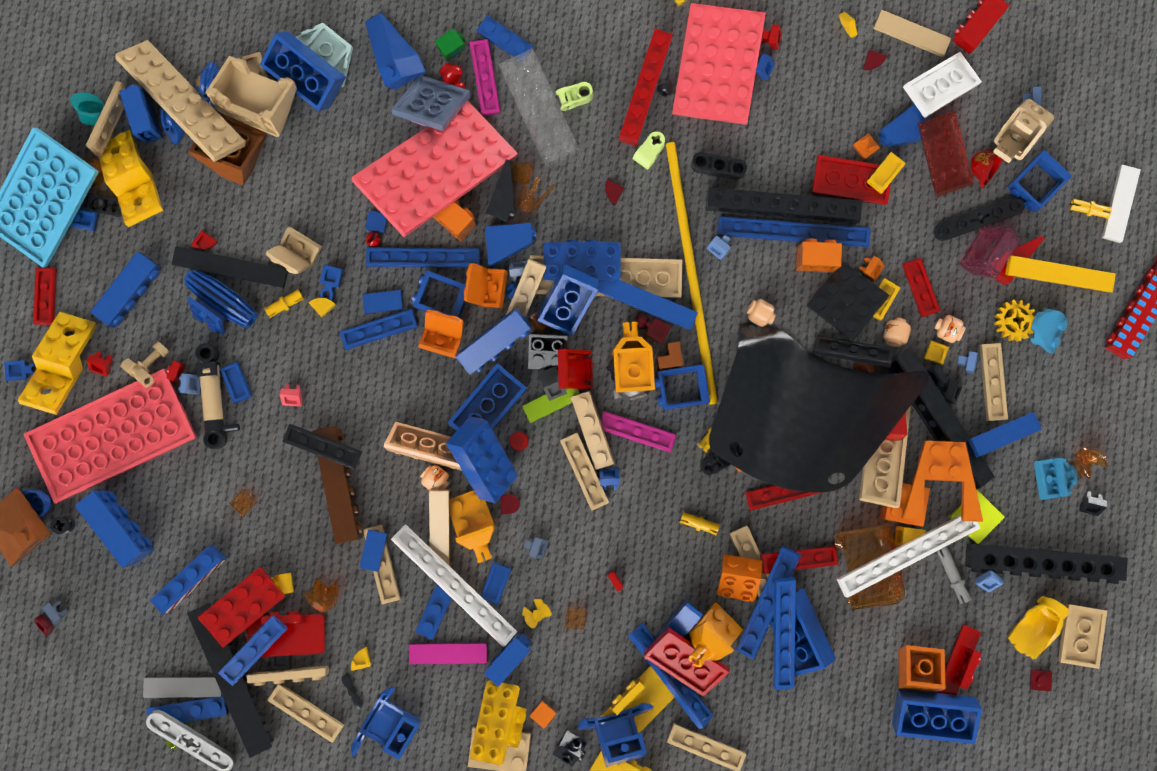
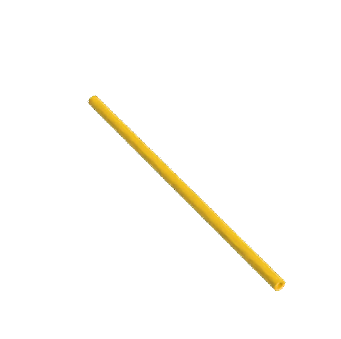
M670 142L666 144L692 307L693 311L698 312L695 318L701 361L705 369L710 400L709 405L718 404L675 142Z

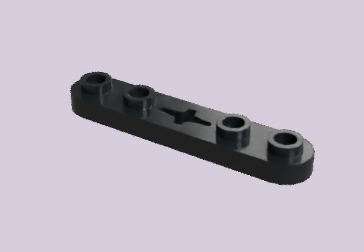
M1012 196L948 219L935 226L934 236L939 241H947L1014 217L1023 212L1025 208L1024 201L1020 197ZM977 214L979 216L988 215V217L981 220V224L979 221L970 222L977 217Z

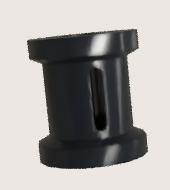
M69 516L56 517L50 524L51 530L56 534L70 533L75 527L74 520Z

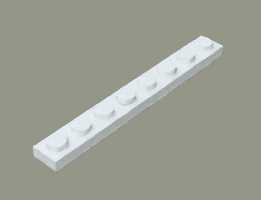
M961 515L837 578L844 596L848 598L980 529L978 522L961 521Z
M406 524L392 537L391 540L502 647L506 646L517 631Z

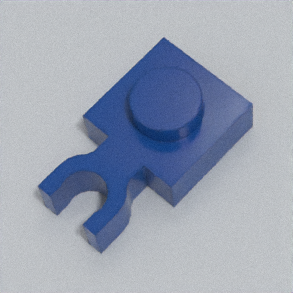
M327 264L323 265L320 283L325 284V286L321 290L320 297H325V292L329 291V299L334 300V287L340 288L344 269Z
M26 360L4 362L6 381L28 380L27 374H34L33 368L35 363L27 366Z

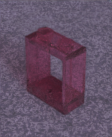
M983 226L959 265L972 275L997 278L1021 239L1009 227ZM997 240V242L995 243L994 247L992 248V250L990 251L989 255L987 256V258H986L985 261H984L983 259H984V257L986 256L987 252H988L989 249L991 248V246H992V244L994 243V241Z

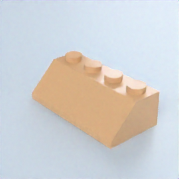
M399 422L394 423L384 443V448L387 451L461 470L446 445L451 436Z

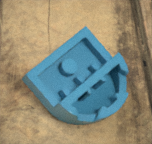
M1043 308V312H1038L1031 326V330L1035 331L1034 338H1031L1032 344L1039 345L1046 352L1054 354L1055 349L1060 345L1061 334L1068 325V319L1060 311Z
M1056 458L1034 461L1040 500L1066 497L1072 494V487L1077 484V473L1074 466L1066 462L1067 459Z

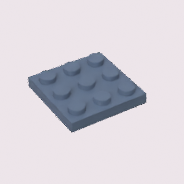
M421 75L392 107V115L444 131L470 98V90Z

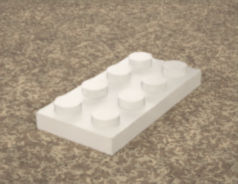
M959 52L906 83L903 88L923 117L926 118L977 87L982 81L962 53Z

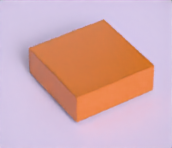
M542 700L529 716L544 729L557 713Z

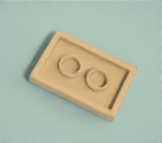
M1066 604L1070 613L1064 619L1058 662L1099 669L1107 611Z
M473 726V729H472L470 752H471V748H472V744H473V739H474V735H475V730H476V727H475V726ZM521 733L522 738L518 748L507 746L503 765L499 766L472 760L469 753L468 767L496 771H526L531 733Z

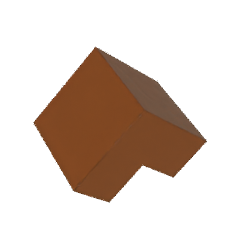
M680 341L667 343L668 356H661L656 359L658 371L683 366Z

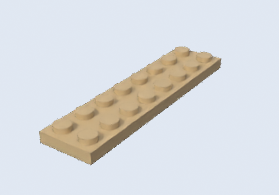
M148 40L116 53V60L213 162L245 147L246 141L202 98L198 91Z
M530 255L531 260L544 265V256ZM621 258L620 280L662 298L681 299L682 260ZM543 274L536 294L547 295L554 281H546ZM597 292L595 296H605V295L600 294V293Z

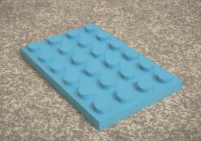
M32 128L0 189V237L41 267H48L99 171L39 128Z

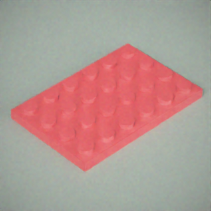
M691 3L672 114L747 125L766 13Z

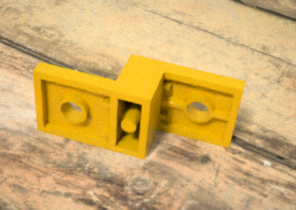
M127 130L109 139L102 156L99 157L105 183L117 196L124 223L130 227L163 211L153 174L140 158L135 137L131 130Z
M63 312L58 313L32 355L36 371L18 398L19 404L57 415L83 371L80 354L97 327L96 322ZM69 331L75 332L73 335L65 336V333ZM45 389L52 390L50 393L46 395L41 394L42 391Z

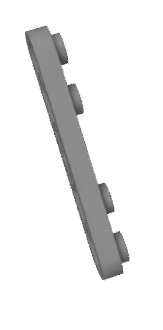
M154 710L147 717L146 725L151 731L217 771H230L232 769L235 758L228 750L164 711ZM193 738V743L191 745L188 744V740Z

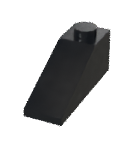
M506 159L486 214L509 222L510 219H514L517 209L515 208L516 196L513 165L511 160Z

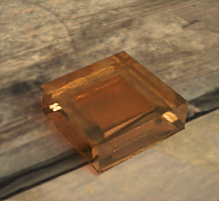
M514 162V183L529 184L533 165Z
M242 489L229 504L238 513L245 516L258 502L247 491Z
M567 608L565 628L584 630L586 610Z

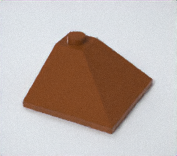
M220 114L246 141L245 147L215 162L195 142L188 152L223 178L244 186L253 171L267 133Z
M18 487L0 501V552L10 566L13 567L51 535Z

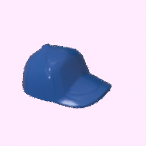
M20 490L40 518L49 512L51 499L46 493L41 490Z

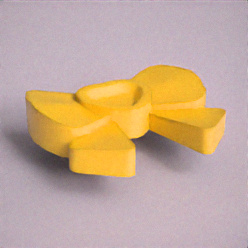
M534 599L537 610H534L533 613L526 607L523 608L522 615L525 618L526 624L532 629H535L538 622L544 619V617L552 615L551 609L543 603L542 599Z

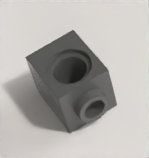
M556 366L538 373L549 401L567 394L566 389H559Z

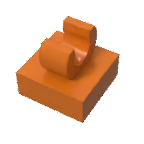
M869 133L852 145L863 161L880 149Z
M873 256L872 259L865 258L864 260L868 266L866 268L860 266L859 269L869 280L876 282L885 266L878 257Z

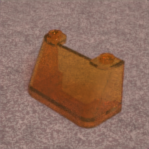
M889 522L837 532L834 538L836 547L844 551L848 573L896 548ZM901 570L848 597L847 602L851 605L852 610L899 604L905 598Z

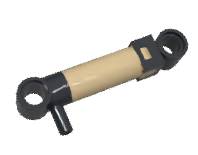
M203 343L195 351L196 358L202 362L196 363L197 377H200L205 430L203 442L210 449H220L227 443L225 433L239 431L240 425L238 423L224 425L220 376H222L220 372L221 364L216 362L219 358V350L213 345ZM210 349L211 355L206 359L204 352ZM215 434L219 437L217 444L212 442V437Z

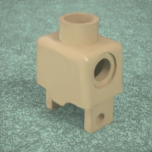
M1026 99L1015 110L994 139L997 147L993 152L1008 163L1013 158L1022 160L1051 125L1054 115L1033 100Z

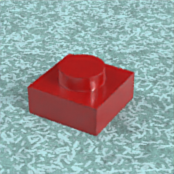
M173 361V364L171 363L167 369L168 375L166 378L179 382V377L183 374L186 364Z

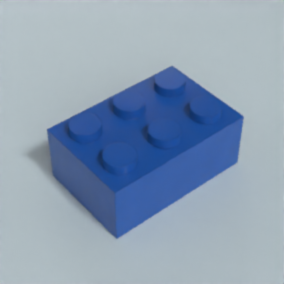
M563 264L538 310L537 321L573 336L598 291V279Z

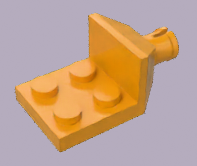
M629 322L622 323L623 338L620 339L612 350L616 392L655 390L652 346L642 337L638 336V322H631V331Z
M474 490L449 499L450 517L457 534L456 542L470 550L473 549L478 563L483 562L484 557L485 560L491 559L492 555L490 554L488 543L496 527L487 502L479 499Z
M717 602L711 605L689 632L692 646L695 648L694 652L689 656V661L693 662L696 658L697 660L693 663L696 667H702L706 660L717 661L732 653L734 649L731 645L743 631Z

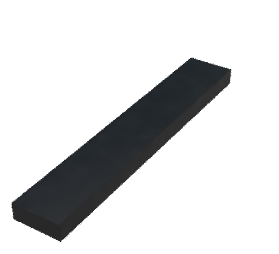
M175 246L171 264L173 266L279 288L285 287L288 271L284 268Z

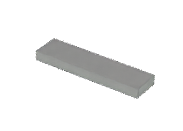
M214 676L145 677L143 682V698L222 696Z

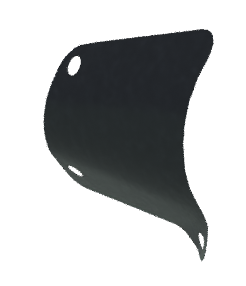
M744 322L739 324L738 349L709 435V445L712 451L723 460L744 473L768 484L800 492L835 491L848 485L858 475L930 380V374L926 371L877 374L845 368L823 360L807 351L787 333L777 327L766 325L761 327L760 332H755L749 328L750 325H756L755 323ZM731 442H737L741 445L743 449L741 456H734L730 452L729 445ZM832 474H844L845 479L841 483H829L828 478Z

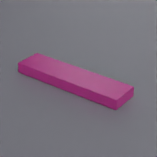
M488 39L469 42L482 116L500 114Z
M603 411L601 424L605 432L670 453L672 451L677 434Z
M487 643L409 644V664L487 663Z

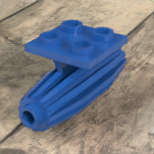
M198 270L187 272L184 277L185 285L199 299L198 301L191 297L187 299L190 306L189 309L193 313L192 316L197 321H204L208 324L207 327L214 333L218 331L222 335L225 333L223 327L225 318L246 329L254 324L258 313L240 295Z

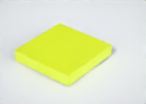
M976 490L983 522H978L980 529L967 536L975 544H979L1005 517ZM961 505L949 516L950 519L961 515Z

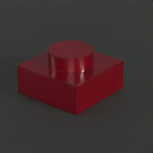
M1030 669V689L1051 691L1052 671Z

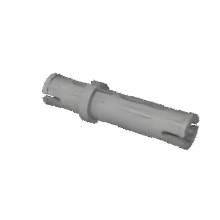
M948 546L936 551L951 582L950 587L954 589L959 603L963 604L964 602L971 601L972 599L965 586V579L961 578Z

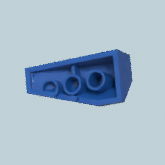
M382 13L365 21L378 70L386 87L396 90L427 73L420 55L412 49Z

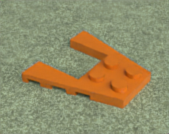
M924 441L902 518L924 519L925 480L962 482L961 521L983 522L966 443Z

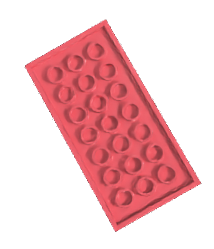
M467 100L444 131L427 126L352 176L351 181L399 233L405 237L503 168L506 159L514 160L518 153Z
M166 369L151 374L155 380L148 388L136 381L24 433V437L54 504H58L197 439L172 381L166 378L168 375Z

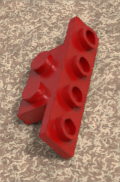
M966 625L961 626L945 667V689L937 693L957 695L960 687L967 690L968 686L972 684L974 671L981 662V653L975 650L981 635L980 631Z

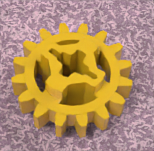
M1011 300L1010 303H1003V307L997 309L1000 314L994 315L998 319L997 322H994V325L999 326L996 332L1002 331L1001 337L1008 336V341H1013L1015 338L1017 342L1021 341L1022 338H1029L1028 334L1034 333L1031 330V326L1035 318L1032 315L1035 309L1029 310L1030 304L1023 305V300L1017 303L1015 300Z

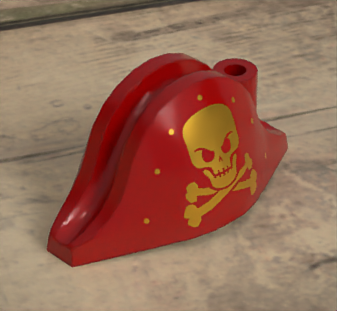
M988 148L976 153L971 159V172L979 180L982 189L990 182L1003 161L1001 157L993 152L994 150Z

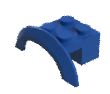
M395 687L385 689L371 709L351 745L353 757L359 750L364 737L367 736L383 745L382 750L400 760L418 730L421 720L388 701Z
M644 702L633 708L621 711L618 715L611 714L598 718H584L579 723L578 728L596 729L606 767L642 758L646 755L647 751L642 734H638L634 717L652 710L654 706Z

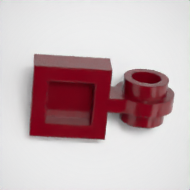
M642 314L634 318L635 322H638L637 326L644 329L648 327L645 335L660 344L663 343L671 329L669 325L657 318H654L651 324L648 323L649 319Z

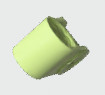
M581 82L558 89L556 95L560 98L561 110L567 111L589 103L593 99L592 86L587 82ZM585 89L590 92L587 96L580 95V92Z
M652 132L636 151L632 159L648 170L664 147V135L660 132ZM653 140H660L659 144L653 145Z

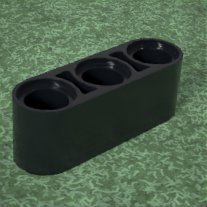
M704 152L696 153L691 162V168L696 173L733 180L741 179L747 170L746 162L741 159ZM697 159H701L704 161L705 165L699 167L696 165L695 161ZM721 163L723 165V169L717 170L714 167V164ZM739 166L742 169V173H735L733 167Z

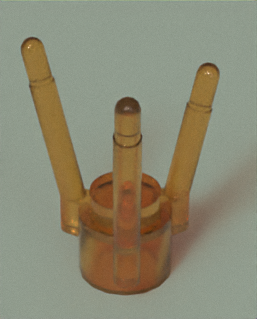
M531 166L528 167L521 194L517 200V207L529 214L532 210L536 211L541 202L556 187L553 184L534 203L536 199L532 195L540 181L539 178H536L529 194H525L531 175Z

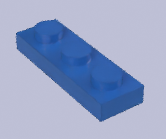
M488 15L476 30L478 34L521 63L525 62L534 49L531 44Z
M438 584L415 631L431 640L434 639L452 599Z

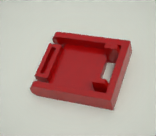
M557 350L559 389H593V385H585V382L593 381L592 359L585 358V355H592V351Z

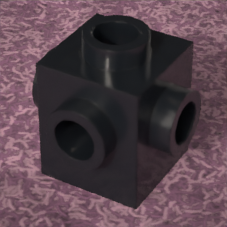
M567 730L560 738L553 755L561 759L565 764L573 766L577 761L581 762L585 756L586 751H584L587 743L579 736Z

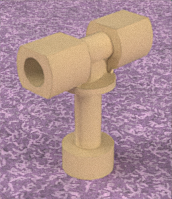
M158 341L152 346L154 351L142 363L138 361L135 364L127 358L120 366L146 388L151 386L155 380L148 374L150 372L148 367L160 355L165 357L169 353L168 349Z

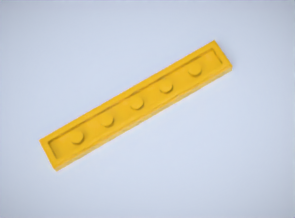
M1008 256L1005 275L1109 293H1113L1116 276L1115 273L1017 256Z

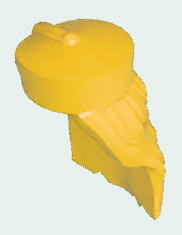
M1041 596L1037 600L1039 604L1030 608L1008 635V639L1014 644L1015 649L1021 654L1025 653L1026 656H1030L1032 659H1037L1060 635L1064 619L1070 613L1066 606L1052 598Z

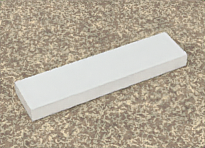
M1126 165L1119 166L1110 202L1112 212H1108L1111 215L1106 219L1102 234L1103 239L1118 243L1123 242L1141 169Z

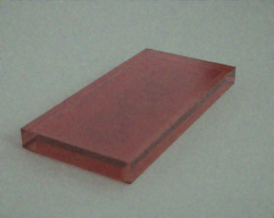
M956 111L917 123L935 196L939 197L973 185Z

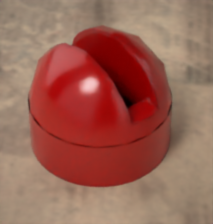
M370 232L367 234L366 243L368 246L378 247L381 244V237L378 233ZM374 235H376L377 237H375V238L372 240V242L370 243V242H369L370 239H371Z

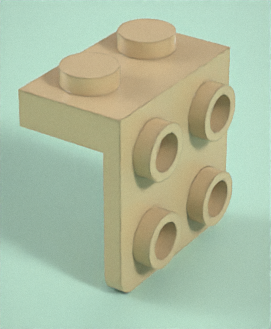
M289 227L286 229L280 244L267 250L266 256L272 262L284 266L288 272L299 274L314 265L322 246Z

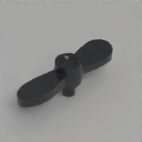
M344 675L342 683L347 688L348 695L352 697L354 706L361 709L363 702L357 695V690L353 687L350 676Z

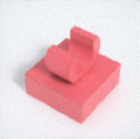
M286 384L285 389L281 388L279 395L282 405L302 407L303 399L299 385H296V389H290L289 384Z

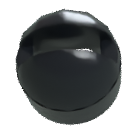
M671 81L657 86L658 92L664 97L670 96L673 92Z

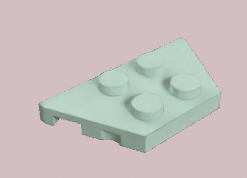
M324 23L314 26L313 29H307L301 32V35L296 36L298 40L347 77L353 47ZM346 79L344 80V82H343V84H342V86H341L342 88H343L344 85H345Z

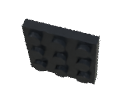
M843 261L841 267L832 274L808 303L807 307L853 341L890 295Z

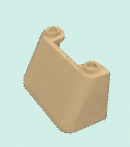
M229 56L206 90V94L215 108L222 114L270 135L279 137L284 129L297 88L295 82L288 77L280 78L276 82L250 71L245 60Z

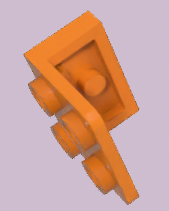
M470 263L466 272L467 280L464 289V300L485 308L503 309L508 271L487 269L475 263Z
M427 310L425 313V329L418 348L455 358L462 341L464 321L457 316L442 314L437 310Z
M724 554L717 595L746 602L755 601L761 581L763 561Z

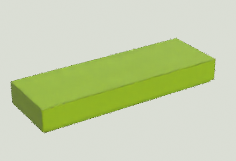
M566 389L567 394L549 401L545 394L522 407L530 423H533L571 404V397L580 394L578 389Z

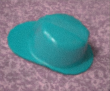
M85 92L72 95L70 102L77 111L79 120L83 124L91 125L94 128L105 104L99 97L91 93Z

